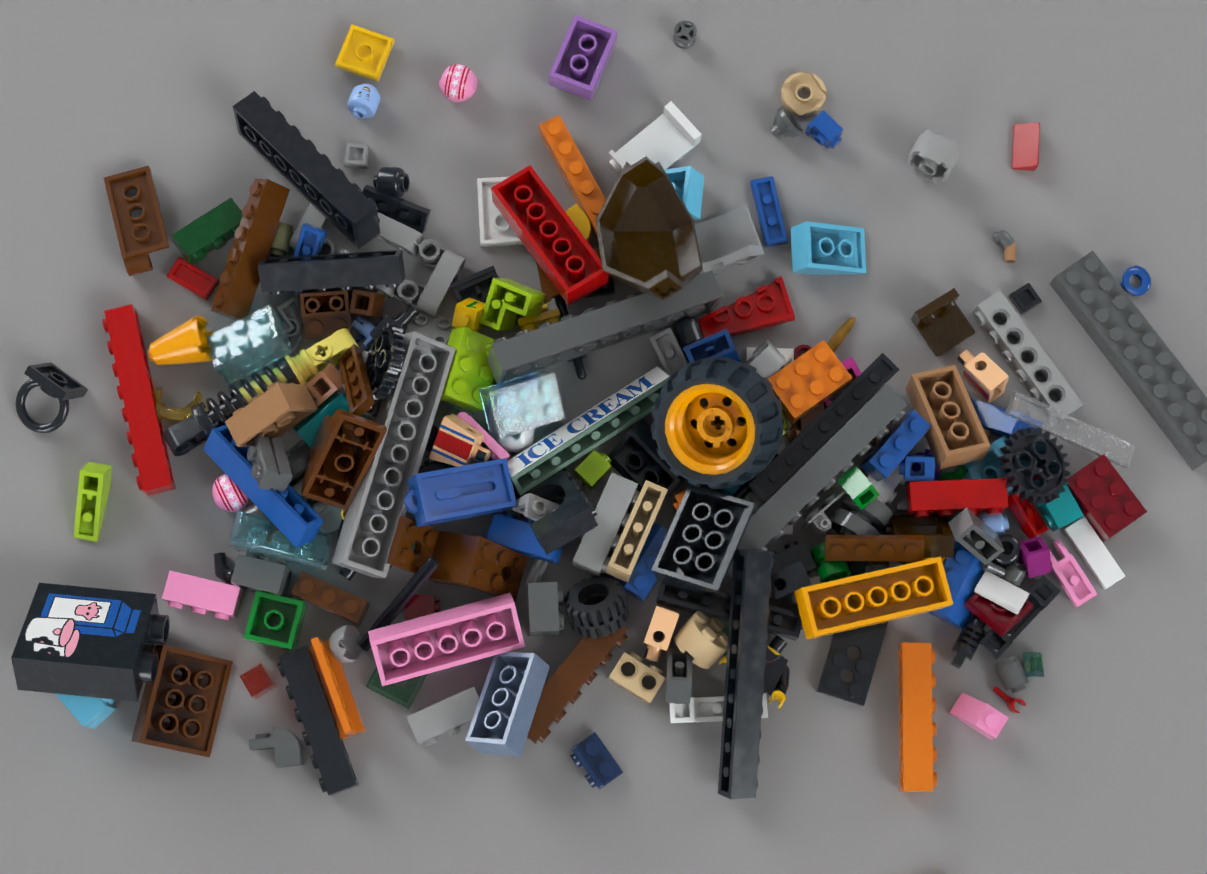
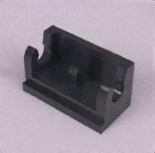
M490 266L450 284L457 303L469 297L486 303L492 279L499 278L494 266Z

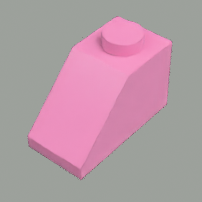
M965 693L960 694L949 714L989 740L997 738L1009 718L989 704Z

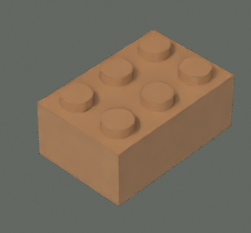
M275 382L269 385L267 391L262 395L253 397L249 401L250 404L246 407L232 413L233 416L225 421L237 447L252 446L254 439L257 437H267L269 440L271 438H280L317 411L318 408L306 385Z

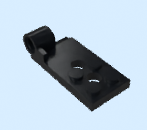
M888 621L833 634L816 692L864 706ZM850 646H856L860 650L858 659H851L848 656L847 649ZM843 669L852 671L853 680L851 682H844L841 679L840 673Z

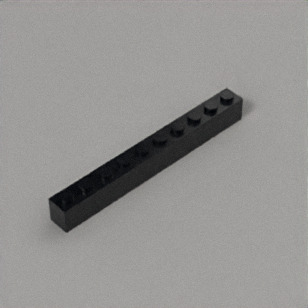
M737 549L733 558L718 794L729 799L756 798V789L758 787L757 773L760 762L759 744L761 739V716L763 714L762 699L765 688L764 670L766 666V642L768 640L767 625L770 615L769 596L771 592V569L773 567L772 552L761 549Z

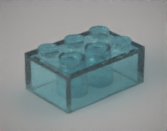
M270 304L207 336L214 368L228 385L292 353L284 323Z
M542 370L498 385L479 389L489 434L498 439L565 419L555 373Z

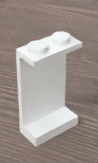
M670 101L664 106L663 114L616 153L613 150L608 152V165L615 173H620L626 161L633 165L647 156L655 164L660 162L665 170L699 144L702 134Z

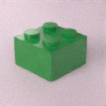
M256 590L244 639L284 650H296L307 604L304 601Z

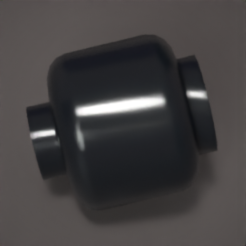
M383 167L373 179L374 188L397 197L403 196L409 189V176L399 167Z
M1010 534L998 535L1006 553L1003 551L992 560L993 563L1004 567L1012 564L1020 556V543Z

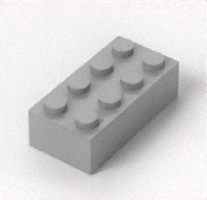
M611 472L595 509L598 515L594 518L598 526L584 534L573 558V568L591 576L600 577L601 573L606 575V569L611 559L609 554L611 551L614 552L621 537L618 535L620 529L624 530L630 513L628 511L630 508L633 509L640 494L637 491L638 483Z

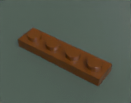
M353 344L338 361L350 412L362 416L372 408L375 402L361 348Z
M825 535V561L919 562L924 560V535Z

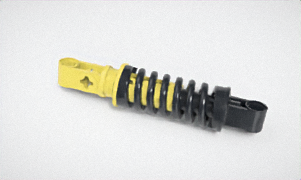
M346 328L337 330L331 336L317 342L312 347L306 350L302 349L299 351V355L297 354L295 357H290L285 352L281 357L273 361L274 369L271 370L268 366H263L262 376L256 372L251 373L252 381L250 383L245 378H242L239 381L241 387L239 389L234 385H230L228 391L231 398H228L224 392L220 391L217 393L219 405L212 398L206 399L208 411L204 410L206 406L203 402L191 406L193 415L170 426L163 433L173 455L183 456L206 442L212 429L226 425L225 421L233 416L232 413L246 407L250 404L249 401L253 397L266 392L269 385L275 382L306 385L330 363L334 367L338 366V360L353 344L358 346L350 331Z

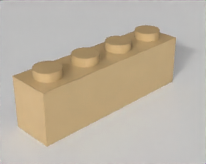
M645 480L606 569L607 574L628 583L668 489Z

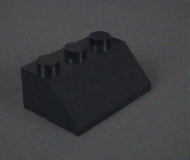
M643 420L631 428L609 453L610 464L622 477L638 483L637 491L641 492L645 480L668 489L665 496L666 499L686 478L682 476L677 477L670 471L671 467L665 459L661 460L657 453V441L652 438L651 426Z

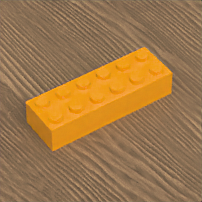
M941 557L807 586L794 592L806 640L954 605Z

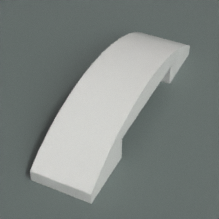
M763 693V714L761 719L768 718L766 693ZM724 696L691 697L690 704L669 703L670 723L723 721Z

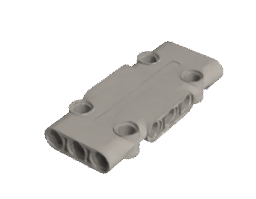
M311 203L309 204L290 240L289 245L291 248L296 249L302 225L308 223L327 231L322 250L330 249V254L402 250L405 268V279L402 284L392 288L385 287V285H376L375 288L370 290L383 294L388 298L394 297L404 305L410 304L431 316H438L451 292L450 284L457 281L465 265L466 258L439 246L435 240L424 239V236L418 231L379 212L377 213L380 219V234L358 249ZM428 249L436 250L433 256L424 255V252ZM406 289H413L415 291L411 297L402 295Z

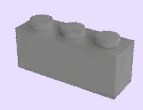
M471 687L407 716L417 743L419 745L424 743L425 747L438 742L437 737L443 734H447L450 737L461 732V726L468 723L471 725L479 701L475 687Z

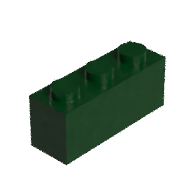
M229 198L173 233V242L189 264L200 262L206 258L209 252L214 249H221L227 244L228 240L235 237V231L242 219V211L234 200Z

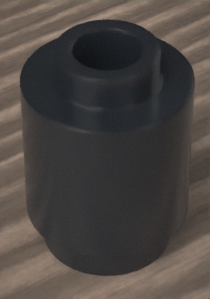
M687 316L677 321L678 324L674 328L682 348L704 339L696 319H691L690 316Z

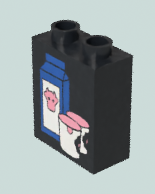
M39 582L11 656L17 688L23 691L137 702L143 682L153 683L156 679L158 653L153 652L155 644L165 645L167 642L170 628L169 616L159 614L156 594Z

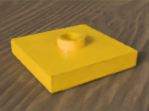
M351 24L336 60L335 67L379 82L394 45V38Z

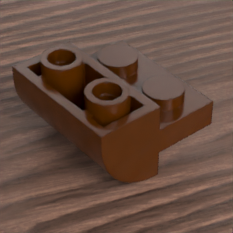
M348 290L300 293L305 340L327 338L343 328L348 329L353 336V328L351 327L352 317L351 313H349L351 300Z

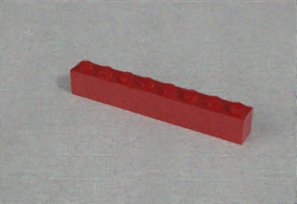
M132 304L105 310V319H102L105 332H109L110 336L107 346L110 355H114L115 363L112 364L114 376L119 378L120 385L117 386V392L120 400L123 399L125 408H122V416L124 421L129 424L130 430L126 431L128 442L130 445L133 444L135 452L131 454L133 465L135 468L138 467L140 475L136 477L138 488L143 490L148 496L174 490L176 486L166 440L163 436L164 431L137 310Z

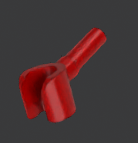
M997 686L992 690L1008 703L1007 707L1013 713H1020L1014 707L1015 702L1026 706L1022 699L1008 696Z

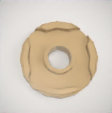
M794 73L785 80L781 89L783 106L791 114L798 117H809L816 114L822 109L826 100V87L823 81L813 73ZM805 89L809 92L810 97L802 99L798 96L797 92Z

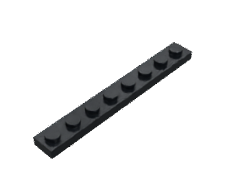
M882 353L747 487L765 503L900 369Z

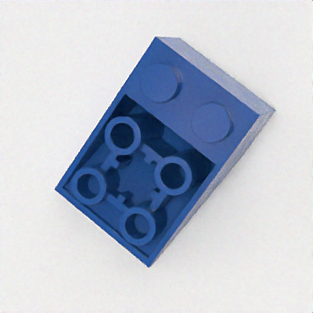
M727 329L683 347L690 363L705 358L718 357L733 358L737 362L742 363Z

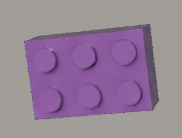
M574 15L550 71L549 85L592 101L617 43L618 31Z

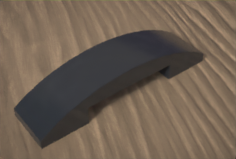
M1044 575L1038 578L1026 590V592L1030 593L1027 600L1034 605L1032 610L1003 637L990 628L978 642L996 660L1030 622L1061 592Z

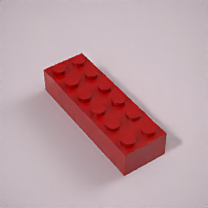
M531 165L491 187L492 202L568 306L609 283L608 274L603 271L601 259Z

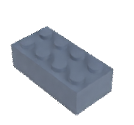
M505 652L494 655L465 741L483 754L521 757L550 666L535 653Z

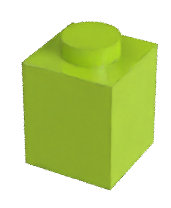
M594 450L575 469V475L592 490L611 471V460L605 453H598Z

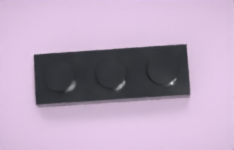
M369 185L363 188V195L366 198H372L377 204V212L420 233L426 230L431 210L397 196L381 192Z

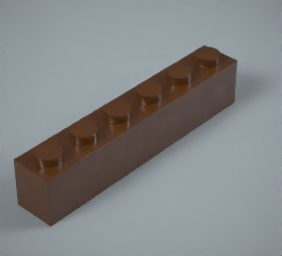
M255 179L250 186V195L247 204L242 210V219L235 231V240L228 252V261L225 270L220 276L218 291L213 297L212 312L235 321H247L260 282L258 264L263 258H268L290 189L269 179Z
M623 626L621 629H617L616 633L608 634L607 637L601 636L598 639L583 637L543 686L527 736L529 740L534 744L538 741L541 743L545 741L551 733L548 728L554 721L558 724L567 713L564 709L569 702L573 705L582 695L579 691L585 683L588 686L598 675L595 673V670L600 664L604 667L613 657L610 653L615 646L620 648L627 640V627Z

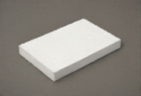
M509 177L477 178L481 247L524 245L492 202L491 187Z

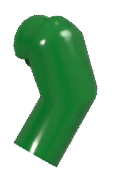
M958 465L953 472L941 473L938 481L962 480L969 470L964 465Z

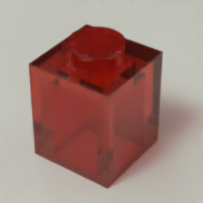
M262 663L240 675L245 687L254 699H258L277 687L268 669Z

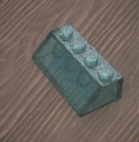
M237 511L228 548L255 553L264 558L280 559L287 564L323 572L328 565L332 535L318 532L313 541L296 548L270 519Z

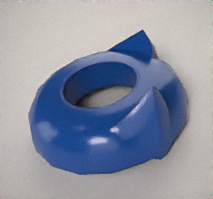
M1135 265L1123 273L1120 286L1128 294L1140 296L1149 290L1151 278L1146 269ZM1132 275L1137 276L1140 280L1138 288H1134L1130 284V277Z

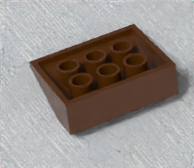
M155 645L153 652L158 653L157 676L153 683H145L131 741L210 758L233 661L166 645Z

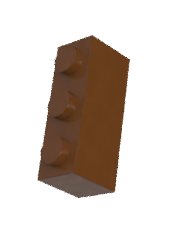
M302 571L291 592L294 597L358 626L361 625L370 606L367 600Z

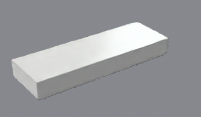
M1085 516L1063 530L1104 590L1126 577Z

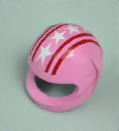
M463 64L450 65L445 69L439 81L440 91L445 98L452 102L467 101L476 91L477 77L469 67Z
M226 473L219 476L213 483L212 495L215 505L221 510L237 512L245 508L249 503L250 498Z

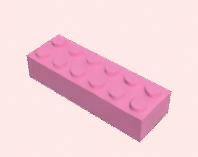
M511 593L368 631L382 686L525 647Z

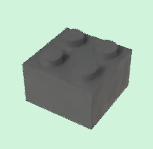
M246 552L245 556L238 554L230 583L246 591L256 593L257 590L286 597L292 571L283 560L270 558L269 561L260 558L258 554Z
M557 582L528 583L530 636H560L559 630H564V612H559L558 606H563V589L558 588Z

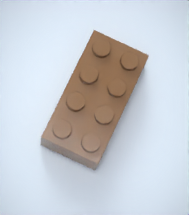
M956 365L912 374L905 389L914 410L931 425L924 435L939 470L983 460L991 445Z

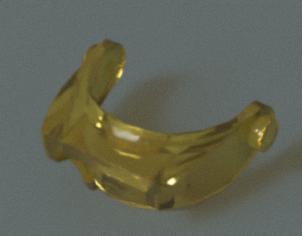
M162 388L155 390L156 411L158 418L161 420L165 418L168 421H182L193 415L191 406L199 404V401L202 400V394L196 391L194 399L188 405L182 408H171L161 402Z

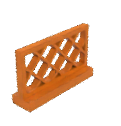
M318 637L311 639L313 646L309 647L341 739L366 731L342 664L333 656L329 640L323 642Z

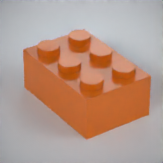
M823 340L768 378V380L773 385L772 390L775 396L780 398L783 407L782 413L792 425L849 385L852 376Z

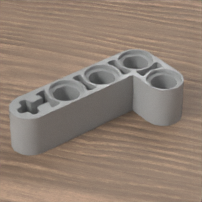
M767 339L754 350L753 356L746 363L755 367L756 372L761 377H767L768 379L783 366L785 357ZM726 397L727 406H730L732 399ZM705 399L703 403L708 405V401Z

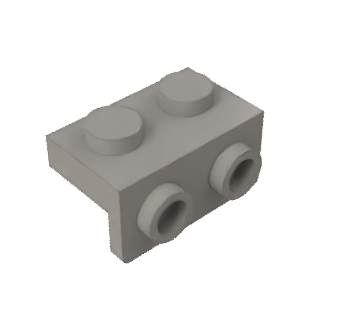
M528 493L516 499L517 505L512 510L537 521L555 511L560 505Z

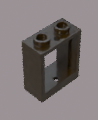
M892 515L889 523L884 528V535H924V558L953 557L955 538L947 517L929 515L926 518H915V515Z

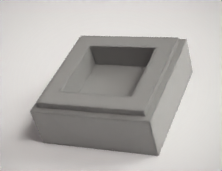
M346 142L344 167L367 169L369 144Z

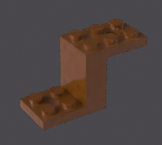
M400 516L387 564L415 574L428 557L433 556L440 564L428 580L435 583L477 589L495 597L511 593L515 603L527 556L480 536L443 532L429 526L417 527L415 520ZM413 542H415V549H414V551L411 550V546H412V543H413ZM504 568V575L502 577L501 571Z

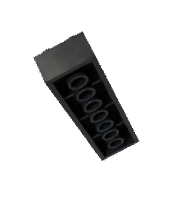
M253 91L232 106L239 134L358 249L380 234V219L377 213L378 206L372 198H366L360 187L356 183L352 184L340 168L336 169L325 154L321 155L311 140L304 139L299 129L295 125L291 126L280 111H275L264 96L260 97Z

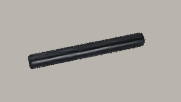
M433 556L428 557L368 631L389 626L437 569L440 564ZM368 631L358 642L359 647L364 651H369L371 648Z

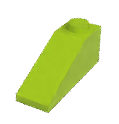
M88 462L80 469L73 538L95 542L99 540L111 486V465Z

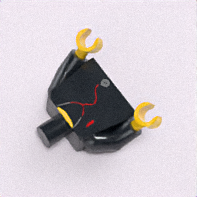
M776 635L769 645L766 644L765 688L763 693H766L767 697L770 696L768 699L769 704L772 700H777L779 702L778 708L780 709L786 700L785 694L789 687L790 669L786 665L788 660L780 655L787 642ZM727 655L718 662L719 665L722 662L726 663Z

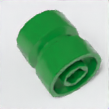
M825 542L811 550L810 553L816 566H819L817 570L821 583L850 576L851 572L846 561H825Z

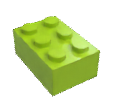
M466 327L451 330L447 345L456 349L441 400L470 412L485 411L495 379L487 361L489 351L495 341L494 339Z

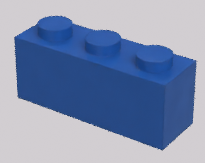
M915 410L904 414L860 466L877 482L886 479L930 429L931 425Z
M503 512V515L494 514L486 537L487 540L515 552L556 565L559 563L564 548L563 545L546 555L530 527V524L535 521L527 518L525 522L517 520V516L507 512Z

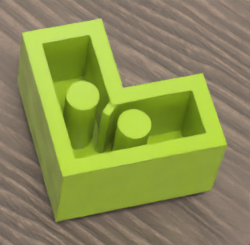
M493 278L479 323L498 331L513 330L518 314L525 317L540 315L546 294L508 278Z

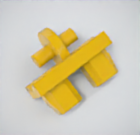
M547 304L542 305L539 316L517 319L519 331L529 329L531 332L537 330L536 327L546 322H552V324L559 322V309L548 311Z

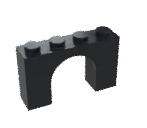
M565 467L521 496L514 490L516 499L531 493L551 502H563L555 511L530 524L538 543L546 555L598 526L594 518L598 515L591 502H588L584 492L580 491L574 479H571Z

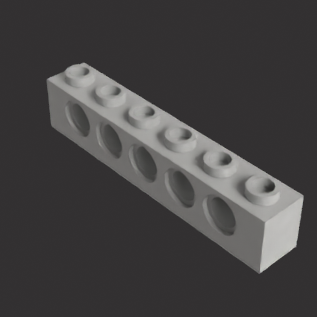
M1001 291L996 292L976 306L973 310L976 322L980 326L985 327L990 341L994 345H998L1002 351L1003 359L1014 367L1016 377L1020 382L1027 385L1031 398L1035 402L1040 403L1043 413L1049 421H1053L1056 425L1084 405ZM993 317H1000L1003 325H997ZM1007 336H1014L1017 344H1011L1007 340ZM1021 354L1028 355L1031 363L1023 362ZM1035 373L1043 375L1044 382H1038L1035 378ZM1049 392H1053L1058 396V402H1054L1049 398Z

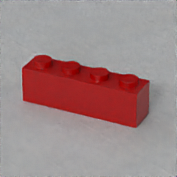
M1006 479L909 482L906 485L908 514H915V518L929 517V514L939 513V517L954 516L953 513H960L967 507L975 515H978L977 512H987V515L1002 514L1001 511L1009 507L1007 488L1005 487L1007 484Z

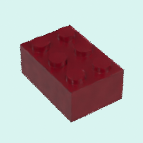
M1102 454L1066 479L1069 482L1067 486L1080 510L1102 542L1110 539L1147 513V510L1105 454Z

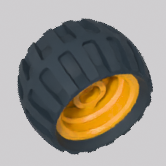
M705 358L682 367L664 384L652 411L654 418L651 425L652 438L657 441V453L661 460L665 459L671 467L670 471L677 477L682 476L688 479L689 484L698 487L709 486L711 489H726L741 485L759 475L776 455L784 430L783 407L780 398L775 396L772 390V383L767 377H761L756 372L755 367L748 363L737 362L733 358ZM726 397L732 399L730 406H727ZM701 399H707L708 405L701 402ZM719 416L720 420L724 419V424H721V421L717 420ZM744 417L746 419V423L740 421L738 418ZM692 420L697 421V428L692 426ZM731 438L736 440V446H731ZM705 440H706L707 442L713 443V446H712V447L706 446Z

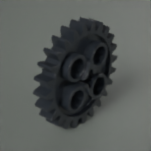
M386 323V325H382L381 329H378V334L374 336V343L370 345L371 351L367 353L368 357L365 362L373 398L381 402L383 399H387V395H391V389H395V381L399 380L398 373L402 371L403 354L406 351L403 349L406 343L403 340L405 337L403 328L392 323Z
M1033 427L1020 429L1010 434L1009 439L1004 440L1006 446L1000 448V450L1005 455L998 457L1000 461L1004 462V465L998 468L1005 471L1001 479H1008L1009 482L1005 487H1013L1012 495L1019 494V501L1027 499V504L1029 505L1032 503L1040 505L1052 502L1060 497V493L1065 492L1063 486L1069 484V482L1064 477L1071 475V473L1065 470V467L1070 465V463L1064 462V458L1068 454L1061 453L1060 450L1063 448V445H1056L1057 437L1049 439V431L1042 433V428L1034 430Z

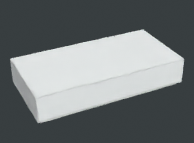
M985 571L974 590L975 593L1017 615L1030 594L988 571Z

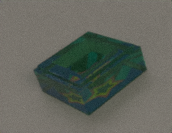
M1039 652L1023 653L1026 677H1044L1042 654Z

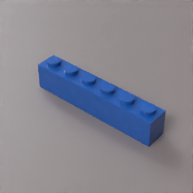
M227 425L212 429L203 449L296 548L313 541L324 520L290 485L284 491L273 490V488L270 490L259 489L256 478L252 477V462L247 459L249 447H237Z

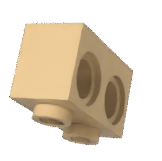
M624 652L608 679L650 705L666 679L662 676L664 672L654 665L647 667L641 663L643 659L637 654L630 652L628 655ZM624 664L633 665L635 673L632 676L622 674L621 667ZM649 676L655 680V687L648 690L642 686V679Z

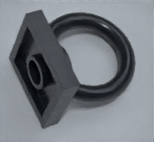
M51 362L29 365L24 374L31 379L26 381L17 393L16 411L19 419L28 429L38 433H50L57 430L66 421L69 413V400L84 397L88 389ZM40 386L44 393L59 399L58 415L50 423H37L31 419L26 411V397L34 387Z

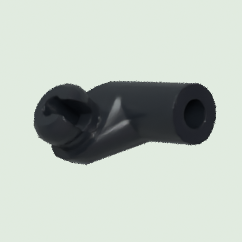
M215 553L214 566L216 577L226 584H232L230 582L234 570L227 566L226 553Z

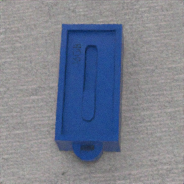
M506 458L415 474L407 479L409 491L404 496L406 510L415 515L417 527L507 511L517 505Z

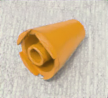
M201 315L195 316L150 343L148 356L151 362H155L156 365H172L214 361L216 358L213 356H216L218 353L217 343L213 331L208 332L205 326L209 324L208 321Z

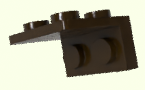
M955 288L917 310L911 318V321L936 357H939L975 334V330L955 303L960 296Z

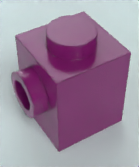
M1041 536L1019 542L1021 547L1019 563L1025 567V574L1028 578L1051 572L1050 549Z

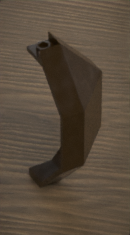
M647 156L633 165L626 161L595 220L603 271L616 281L664 300L684 288L703 270L694 220L660 162L655 164Z

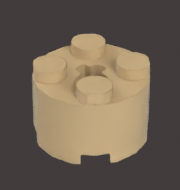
M697 611L674 637L682 653L687 651L695 658L692 662L704 669H709L727 651L728 636L723 632L724 625L716 618L709 619L700 611Z

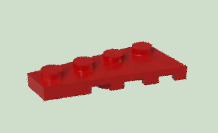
M780 276L769 285H763L748 296L736 299V302L727 307L723 306L698 319V324L703 338L725 329L728 330L730 337L795 321V314L783 278Z

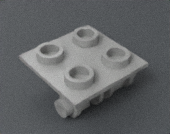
M418 312L419 315L408 325L406 333L414 331L447 345L451 330L456 328L452 326L453 318L445 316L434 317Z
M845 491L839 495L836 492L825 500L821 511L816 508L804 520L806 525L802 530L805 531L809 528L815 536H824L832 525L825 512L841 499Z

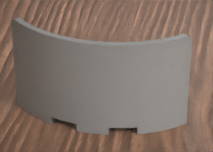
M745 204L715 218L695 224L702 266L705 273L713 271L714 275L725 272L724 267L735 263L741 266L765 254L748 207Z

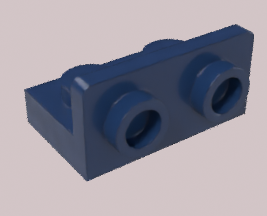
M596 732L571 748L573 754L570 757L578 768L580 766L584 767L588 773L584 777L592 788L597 786L600 790L623 773Z

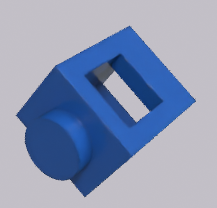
M823 110L807 125L805 134L807 136L812 134L814 140L819 145H824L827 149L829 147L833 149L842 140L843 128Z
M906 455L904 460L899 463V474H903L905 481H934L935 457L933 455ZM913 463L920 464L918 471L912 470L911 466Z

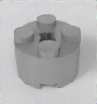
M928 129L924 134H920L906 159L907 166L912 165L916 169L915 175L923 180L932 183L942 180L945 183L960 158L959 144L954 139H946L938 135L934 130Z

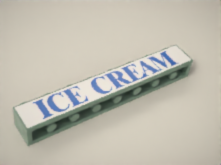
M656 366L509 459L507 464L513 489L521 496L652 412L662 387L671 376L662 368Z

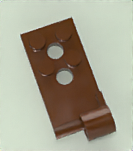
M148 165L104 177L122 259L129 276L152 271L153 266L149 253L169 248V241L152 172ZM138 190L136 196L132 198L126 197L128 191ZM140 209L143 211L139 217H131L134 210Z

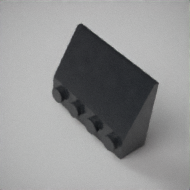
M689 484L651 569L658 581L684 589L719 593L756 504Z

